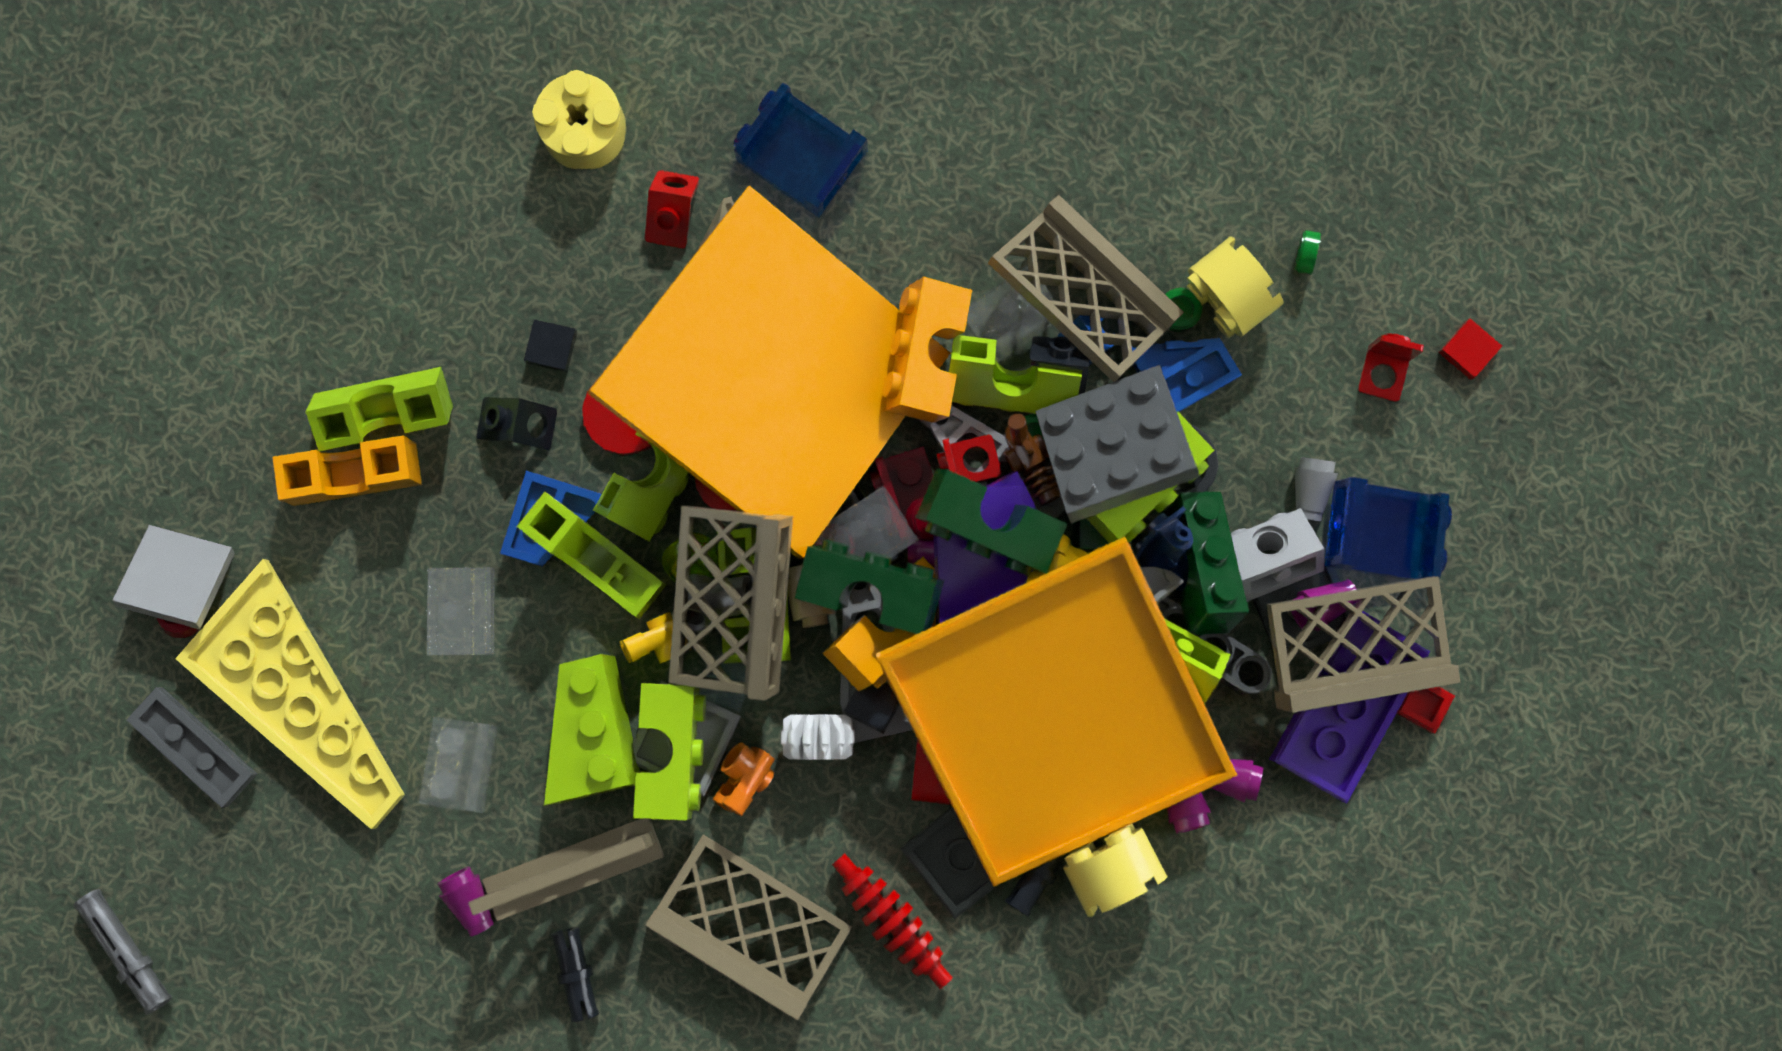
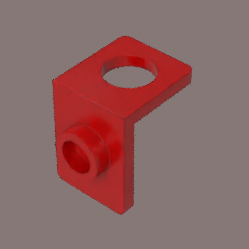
M662 170L657 172L648 190L645 227L646 242L677 248L686 247L691 200L699 185V177ZM676 182L685 185V187L674 188L665 185V183Z
M1388 333L1378 337L1368 346L1358 391L1393 402L1399 401L1409 362L1423 352L1424 345L1411 342L1410 338L1399 334ZM1377 365H1388L1395 372V382L1390 388L1381 389L1373 384L1371 372Z
M990 434L952 444L949 443L948 438L943 439L945 451L936 453L940 469H948L974 482L996 478L1001 475L994 440ZM971 448H981L989 456L988 466L981 472H971L964 466V455Z

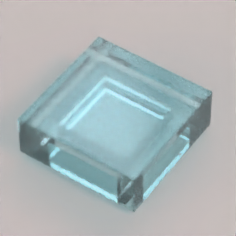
M722 663L720 665L731 680L745 682V666L736 663ZM711 672V673L707 676V677L717 678L716 675H715L713 672ZM702 688L700 695L706 696V700L738 711L742 710L747 695Z

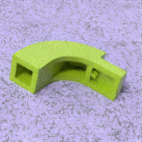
M546 492L541 495L517 525L521 531L545 550L568 564L638 619L642 617L666 586L665 583Z

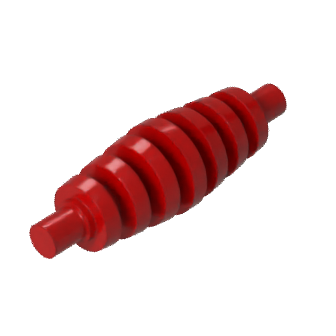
M845 853L840 856L832 866L844 878L843 882L845 885L841 890L845 896H848L853 891L857 893L858 897L851 903L855 911H858L864 905L870 908L861 918L866 927L877 918L882 922L874 929L871 935L878 941L890 932L893 937L887 941L884 948L892 953L902 945L905 950L897 959L903 965L914 959L916 964L910 970L917 977L922 974L928 975L939 989L945 987L953 977L940 963L943 951L939 945L932 950L926 947L933 940V936L928 930L919 937L915 934L923 925L918 915L907 924L903 920L913 909L909 902L906 901L898 909L894 910L891 906L901 895L893 889L883 897L879 892L887 885V882L880 877L871 884L867 878L874 871L868 865L861 869Z

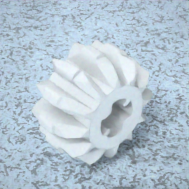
M789 715L783 719L781 744H783V755L788 759H847L853 754L855 730H853V719L849 716Z

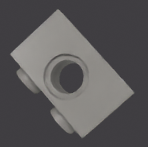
M1301 508L1290 513H1278L1269 518L1267 522L1249 529H1238L1231 533L1246 601L1324 571V547ZM1267 550L1277 551L1275 554H1265L1263 552Z

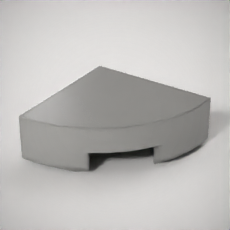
M1140 567L1157 604L1184 582L1179 576L1169 570L1158 567Z

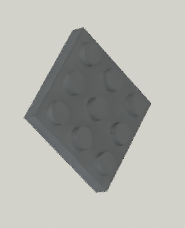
M1160 365L1036 411L1064 507L1071 523L1200 477Z

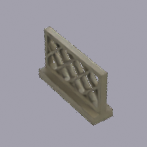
M1060 195L1055 197L1038 217L997 251L988 262L997 273L1113 382L1117 381L1184 313ZM1037 231L1053 246V249L1035 247L1034 233ZM1009 255L1027 257L1028 271L1016 270L1006 258ZM1037 258L1054 260L1057 275L1039 273ZM1065 262H1070L1084 275V278L1067 276ZM1040 284L1058 286L1060 301L1048 300L1041 293ZM1068 288L1086 290L1088 305L1070 303ZM1097 291L1102 292L1109 298L1116 308L1098 306ZM1072 314L1090 316L1091 331L1080 330L1073 323ZM1100 317L1117 319L1119 334L1102 333ZM1128 321H1133L1148 337L1130 336ZM1104 344L1121 346L1123 361L1119 365L1105 353Z
M688 505L681 507L669 683L747 694L749 699L763 701L779 693L793 516L780 514L762 515ZM694 517L708 519L719 533L704 547L693 535ZM720 520L732 523L725 527ZM741 523L757 525L756 544L746 553L730 534ZM721 540L727 543L738 558L723 572L707 553ZM693 549L696 554L691 557V552ZM755 554V560L753 563L750 557ZM699 559L702 560L715 577L701 591L698 590L690 579V567ZM742 564L753 577L752 589L743 597L727 579ZM718 584L723 587L735 603L721 616L715 612L704 597ZM688 592H689L690 595L693 597V598H692L691 600H689V601H688ZM749 599H751V608L746 603ZM696 603L712 622L698 635L694 633L686 622L687 611ZM738 609L741 610L750 622L749 633L740 641L736 639L723 622ZM715 628L731 646V649L717 660L701 642ZM685 637L689 640V643H687L686 645ZM748 642V650L746 651L743 646ZM693 647L709 666L700 675L683 673L684 654ZM734 653L738 655L746 666L745 682L731 680L720 666ZM711 672H713V673L716 675L717 678H712V677H707V676H708Z
M1431 576L1266 604L1279 690L1274 691L1277 709L1294 713L1461 683L1458 665L1451 664L1439 577ZM1426 588L1429 605L1422 615L1418 617L1405 607L1404 604L1414 590ZM1401 592L1397 599L1390 595L1392 593ZM1375 596H1380L1392 605L1379 625L1362 613L1371 598ZM1359 599L1355 606L1348 602ZM1333 603L1340 604L1350 612L1337 632L1320 620L1329 605ZM1318 606L1313 614L1305 609ZM1296 610L1308 619L1295 639L1284 632L1281 612ZM1399 611L1415 623L1403 643L1386 631ZM1357 618L1374 630L1361 650L1344 638ZM1315 626L1332 637V640L1319 658L1302 645ZM1422 630L1433 637L1436 656L1421 658L1410 649ZM1381 637L1398 649L1386 665H1379L1369 657V654ZM1285 641L1291 645L1288 650H1286ZM1339 644L1356 655L1347 671L1338 673L1326 664ZM1299 651L1315 664L1305 679L1291 681L1289 663ZM1405 655L1412 659L1401 662ZM1364 662L1370 666L1369 668L1360 669ZM1322 669L1329 674L1318 676Z
M641 818L482 879L487 895L470 901L468 904L472 915L492 908L496 920L499 921L663 858L664 854L651 819Z
M704 834L645 925L648 929L794 1020L800 1018L812 994L852 929V926ZM705 848L722 857L725 875L699 880L696 862ZM728 861L742 871L730 873ZM691 870H693L695 882L683 885ZM745 875H751L758 879L763 898L737 904L732 879ZM727 880L732 906L706 911L701 886ZM765 884L780 894L767 896ZM697 888L702 913L682 917L668 908L678 892ZM787 897L796 903L800 921L775 927L769 902ZM764 903L770 929L744 935L738 909ZM803 908L817 917L805 920ZM734 911L739 937L723 941L714 937L711 933L708 917ZM703 918L706 931L690 921ZM825 921L840 930L830 947L812 951L807 929L808 924ZM801 926L807 952L782 958L776 932ZM771 934L777 960L762 964L751 960L746 940ZM741 941L743 954L730 947L729 944ZM826 953L818 968H816L814 956ZM808 957L813 976L805 990L801 991L787 982L783 963ZM778 965L781 978L766 968Z

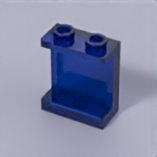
M783 82L776 92L770 90L764 96L758 108L760 114L753 124L749 125L747 123L740 129L733 142V145L736 146L734 153L737 162L820 218L867 153V138L854 129L850 134L793 96L791 87Z
M1355 477L1335 481L1324 567L1406 580L1436 576L1440 579L1441 573L1447 564V551L1444 548L1446 530L1449 528L1452 520V509L1449 506L1450 495L1441 492L1425 494L1368 484L1367 479Z

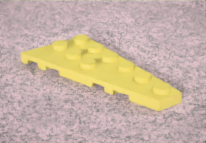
M262 559L175 659L370 829H376L405 794L269 560Z

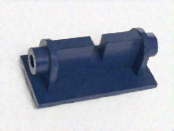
M1184 507L1169 517L1165 513L1160 514L1146 527L1145 531L1148 535L1140 540L1132 549L1139 567H1158L1173 572L1178 565L1177 562L1183 558L1193 544L1191 530L1179 521L1186 511Z

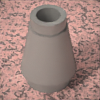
M1301 457L1299 467H1295L1296 509L1301 508L1308 520L1322 521V515L1338 476V473H1334L1336 462Z

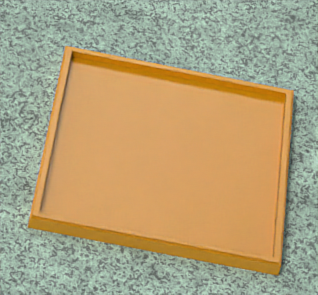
M748 186L587 393L737 511L762 515L780 514L793 516L790 552L797 558L802 559L805 557L807 546H813L905 418L904 415L885 411L888 398L883 395L886 377L890 371H893L896 355H893L891 352L892 341L896 331L901 329L904 313H901L898 308L751 186ZM930 338L928 354L932 363L940 369L951 352L934 338Z
M1125 537L876 654L877 660L993 887L1237 776L1234 766Z

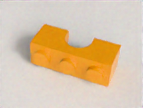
M927 277L920 278L904 289L899 304V311L904 313L901 329L896 331L891 347L892 354L896 355L893 371H890L887 375L883 389L884 397L888 398L885 411L932 423L949 417L957 374L940 370L932 363L928 354V343L932 336L950 340L965 332L972 290Z
M404 435L360 442V448L351 451L324 453L318 450L272 457L278 500L293 506L422 485L417 445Z
M924 557L913 563L933 569L932 577L935 578V569ZM936 614L932 627L936 626ZM863 616L853 622L823 654L858 691L872 684L879 688L887 681V678L877 660L876 654L917 634L894 628L892 632H885L878 629L866 616Z

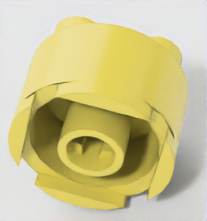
M574 70L551 81L542 90L532 113L536 130L555 160L572 169H596L610 163L619 154L625 140V117L614 92L604 81L583 71ZM582 119L587 120V123L582 126L576 121Z
M1231 236L1188 269L1190 276L1187 277L1189 284L1186 286L1196 296L1202 306L1209 302L1214 308L1216 317L1213 318V321L1228 339L1234 334L1242 337L1284 304L1280 293L1272 297L1267 288L1274 282L1261 264L1243 245L1235 250V238Z
M1132 823L1110 833L1109 836L1104 838L1106 843L1095 847L1094 843L1091 842L1069 852L1070 855L1064 858L1067 864L1063 867V870L1088 917L1094 916L1098 907L1101 913H1104L1148 891L1145 883L1151 881L1153 876L1157 884L1167 878L1142 827L1135 829Z

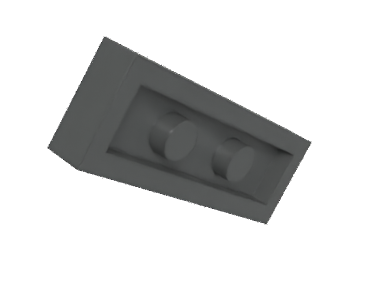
M156 687L126 720L221 808L228 807L257 775L251 767L163 687Z

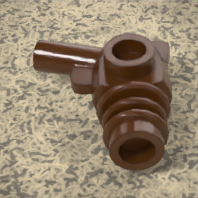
M1012 415L1008 420V426L1005 430V441L1009 450L1004 452V457L1012 471H1018L1019 474L1023 473L1025 477L1029 476L1023 481L1024 485L1027 486L1034 483L1030 486L1029 491L1034 492L1038 490L1033 498L1038 500L1041 506H1045L1061 497L1057 482L1053 483L1056 479L1055 474L1048 475L1053 471L1052 465L1044 467L1046 465L1045 460L1049 458L1046 444L1039 434L1031 437L1023 415Z

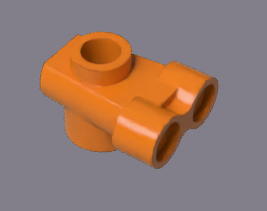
M742 742L738 743L729 751L721 765V771L730 778L725 784H722L712 800L726 811L742 816L752 802L754 793L756 791L758 793L762 792L772 781L774 771L770 767L775 759L761 748H749Z

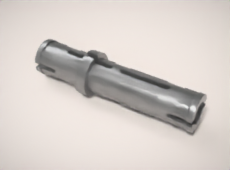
M93 890L73 904L118 970L117 979L121 984L127 983L143 1007L145 1014H151L168 1003L172 996L167 992L152 970L153 961L149 955H142L123 924L103 897L101 890Z

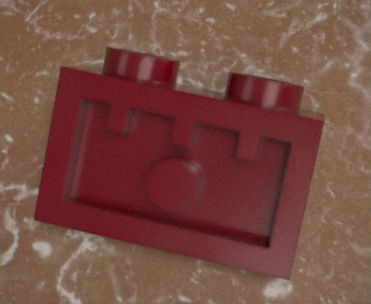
M924 446L883 459V456L874 459L876 470L869 472L876 496L885 494L890 511L883 513L890 537L899 535L902 545L909 543L910 539H917L907 528L906 512L913 501L925 496L934 476Z

